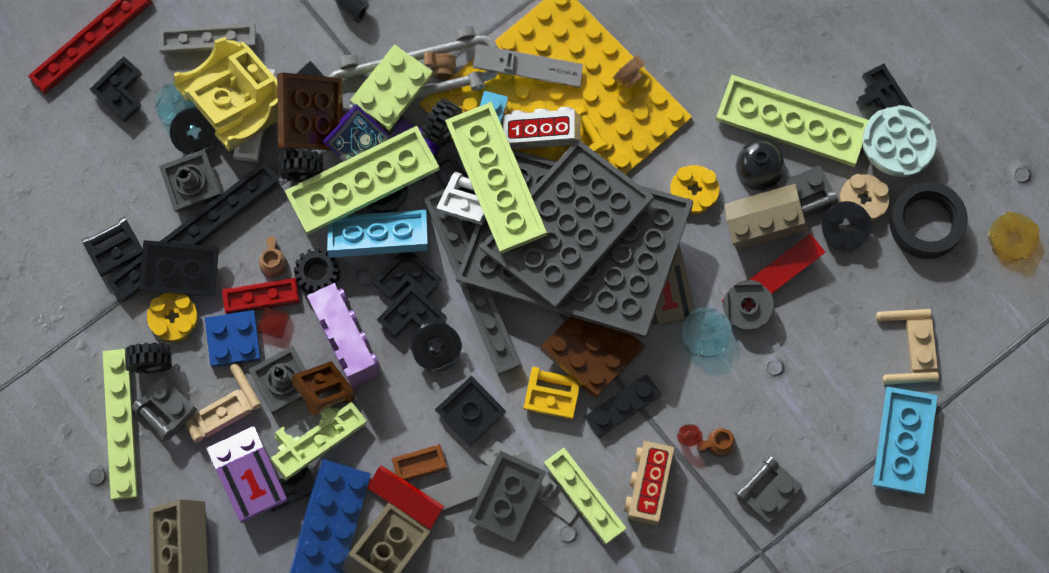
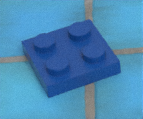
M254 310L205 318L211 368L261 360Z

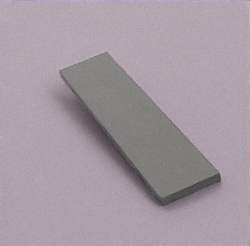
M476 44L473 68L579 88L583 64Z
M492 437L477 458L489 465L495 462L500 450L510 455H515L516 453ZM545 475L534 499L570 524L579 510L559 484Z
M528 450L512 455L534 466ZM494 463L422 490V492L444 505V509L478 497Z

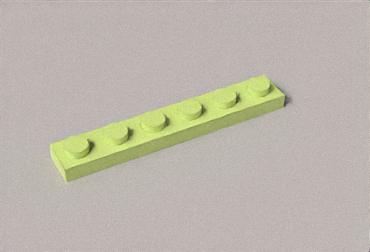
M125 349L103 351L111 500L138 498L131 372L126 370Z

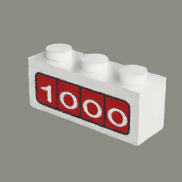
M560 107L558 111L536 109L534 113L512 111L509 115H503V130L513 150L573 145L577 139L581 141V116L571 107Z

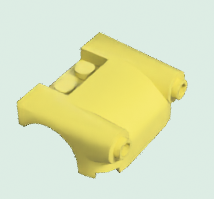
M226 37L214 41L211 55L202 65L189 72H177L174 74V87L187 102H193L214 127L215 136L229 152L278 122L277 79L244 42L238 43L226 40Z

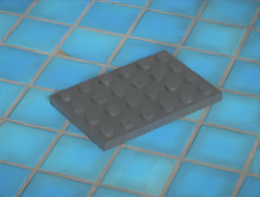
M577 139L530 191L546 229L547 236L500 254L494 237L491 234L480 246V249L549 305L557 309L654 201V196Z

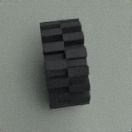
M446 99L438 101L436 106L432 107V112L428 113V119L424 121L425 126L422 127V136L440 147L446 145V142L451 140V134L445 120L462 114V108Z
M290 149V151L285 150L284 153L281 152L279 155L278 174L279 177L287 179V181H305L323 172V156L321 153L318 154L317 151Z
M315 248V251H311V249H308L307 254H300V260L296 259L294 276L299 287L305 293L310 292L312 294L333 283L337 286L336 282L340 279V269L337 260L334 257H328L327 250L323 249V251H320L319 248ZM312 265H324L327 270L325 277L321 280L310 279L308 277V269Z
M157 342L129 345V347L125 348L126 370L136 373L144 372V374L169 370L172 368L171 346L164 343L157 344Z

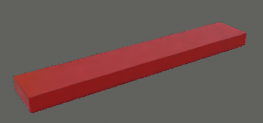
M116 0L31 72L28 78L46 95L150 6L153 1Z

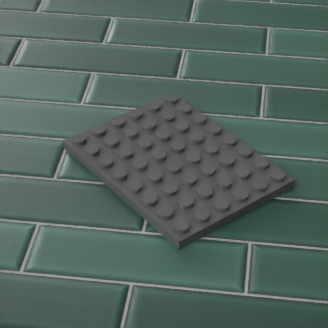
M512 149L530 192L556 162ZM641 186L654 196V201L557 309L549 305L481 251L480 246L492 234L486 219L483 225L476 224L456 276V282L647 339L693 207V200Z

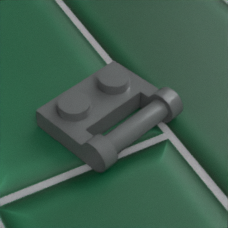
M820 165L775 184L776 189L796 184L800 201L823 192L824 198L802 206L804 216L827 206L831 207L839 202Z
M163 376L142 399L137 400L132 405V410L137 415H141L159 432L158 436L165 442L169 441L198 410ZM153 403L172 420L168 425H165L149 409Z
M768 455L763 460L764 464L743 487H738L734 492L745 505L767 524L773 520L802 487L774 458ZM772 471L776 477L754 500L749 494Z

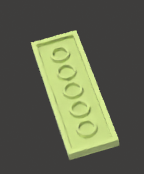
M731 75L715 120L852 167L856 165L863 144L864 129L869 122L867 119Z
M492 102L445 120L500 254L547 236L546 229Z
M415 126L285 190V193L306 234L309 235L440 169L420 130Z

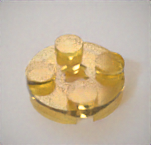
M1006 212L991 225L988 232V241H990L993 247L992 251L1000 259L1008 262H1017L1018 260L1030 257L1039 244L1040 230L1038 225L1026 215ZM1015 232L1021 241L1015 240L1013 243L1010 241L1011 237L1007 234Z

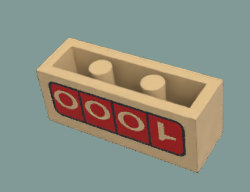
M644 441L643 448L637 447L634 462L639 463L637 472L632 471L629 486L634 487L632 497L627 496L624 511L629 512L628 520L658 526L674 447Z

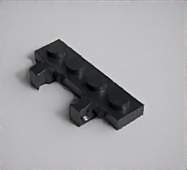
M884 63L863 74L862 78L868 87L864 90L865 94L859 96L858 101H856L860 110L864 106H871L872 104H875L876 107L881 106L882 109L897 107L898 105L913 108Z

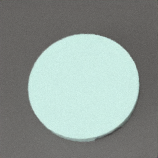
M898 105L897 107L879 110L870 118L864 129L863 148L867 158L878 170L891 176L907 177L921 172L929 165L937 149V139L930 124L931 122L924 114L907 106Z

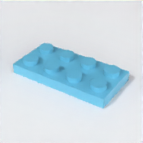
M426 210L348 215L328 225V257L428 251Z
M887 386L872 487L921 496L925 494L938 395Z

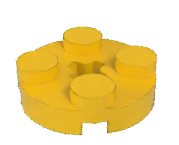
M690 165L680 168L671 181L670 194L693 200L690 214H702L716 203L719 195V182L712 170L699 165ZM698 185L701 191H698L697 195H692V191L688 190V187Z
M168 292L151 301L147 312V322L151 331L161 340L171 343L185 340L193 329L195 330L198 323V311L187 295ZM174 311L175 314H179V318H175V322L171 323L166 317L170 312Z

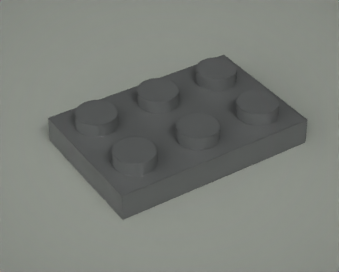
M500 450L468 521L515 542L546 471Z

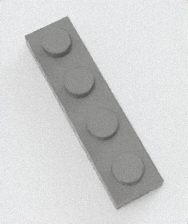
M254 22L159 28L160 54L213 51L214 41L226 37V40L238 43L244 42L250 49L256 48V26Z

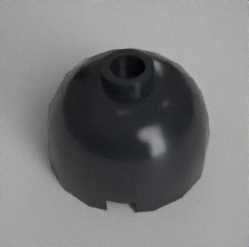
M758 140L750 142L742 148L737 156L735 168L740 181L750 189L765 190L775 186L780 181L785 164L783 155L777 146L768 141Z

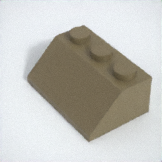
M796 184L724 204L730 236L737 251L808 231Z
M179 499L150 508L151 573H208L205 501Z

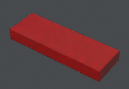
M296 278L222 289L225 314L300 304Z
M382 465L378 467L367 487L429 529L434 527L445 507Z

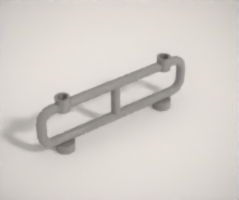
M464 26L455 30L457 41L407 54L416 60L424 59L425 52H433L434 54L450 53L474 47L476 44L498 48V46L491 37L485 35L476 36L474 27ZM346 55L338 59L340 70L332 72L328 77L344 79L372 72L381 60L359 65L356 55ZM477 71L465 77L424 86L415 99L469 85L473 91L480 90L485 87V81L495 78L499 73ZM354 105L343 106V115H346Z

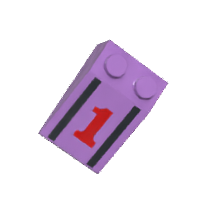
M254 427L207 448L240 523L288 501L264 445Z

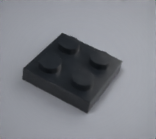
M472 375L435 408V412L469 447L506 414V410Z

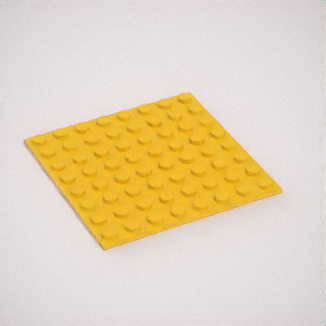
M543 0L498 37L495 42L499 49L583 64L579 88L499 73L495 78L485 81L483 89L473 91L469 85L429 95L419 103L420 107L428 114L432 112V107L436 106L438 101L446 99L462 108V112L465 113L480 107L483 93L487 91L508 97L506 115L511 114L512 111L534 113L536 109L558 111L560 107L576 109L579 106L585 105L589 112L590 120L601 138L605 139L609 145L606 150L597 154L625 175L692 118L644 67L638 71L642 77L629 89L624 85H619L612 78L634 57L578 0ZM473 58L448 80L465 77L472 72H485L487 70L473 68ZM581 124V138L586 146H590L593 142ZM557 146L515 149L516 151L555 162L563 156Z

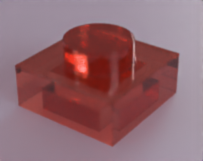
M265 307L257 331L261 334L283 339L290 316L289 313Z

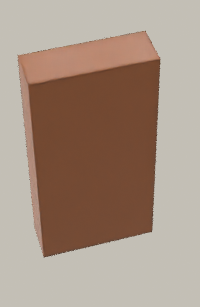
M440 444L391 458L396 475L405 481L447 470Z

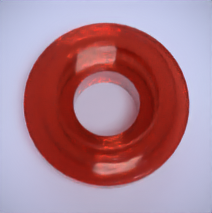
M694 424L680 427L677 434L678 442L687 447L695 446L703 439L702 432Z

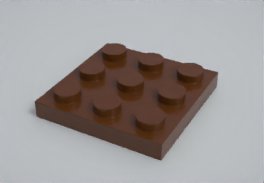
M284 72L277 73L278 148L332 151L324 144L323 140L340 124V120L343 118V78Z
M569 317L540 346L539 350L596 399L645 349V345L634 335Z

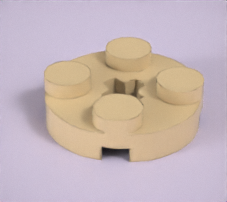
M856 174L843 185L839 195V202L852 201L863 206L868 212L871 221H875L881 218L888 208V186L874 176ZM858 195H868L871 202L867 201L865 204H862Z

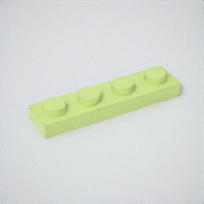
M565 448L544 462L543 465L605 545L626 530L624 524Z

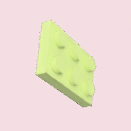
M394 44L350 99V102L353 105L357 103L375 121L390 130L434 75L433 71Z

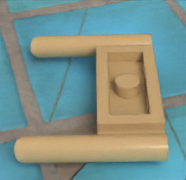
M931 309L877 312L876 320L879 322L906 320L910 369L912 372L884 375L882 378L883 383L890 385L938 382L939 375L937 372L938 366Z
M238 363L231 364L230 370L241 390L237 389L198 411L185 423L195 443L202 441L204 437L215 434L250 414L252 410H257L262 406Z

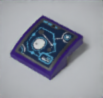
M356 103L340 120V124L323 141L338 157L346 161L391 139L392 136Z

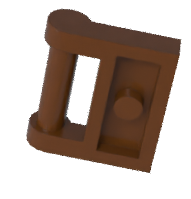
M332 361L294 374L290 380L306 401L308 410L312 415L322 413L323 409L341 402L348 403L355 399L353 388ZM335 388L339 390V393L323 399L317 397V395Z

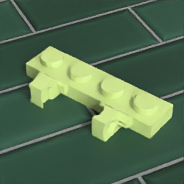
M352 402L341 410L337 407L334 409L331 407L323 409V412L320 413L322 417L319 425L300 438L297 436L293 439L291 435H287L284 432V427L275 432L274 438L280 446L278 447L279 452L271 457L270 462L285 481L366 425L367 420Z

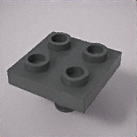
M205 149L159 166L176 213L221 195L213 167Z
M293 346L248 369L272 414L303 398L290 381L294 374L306 370Z

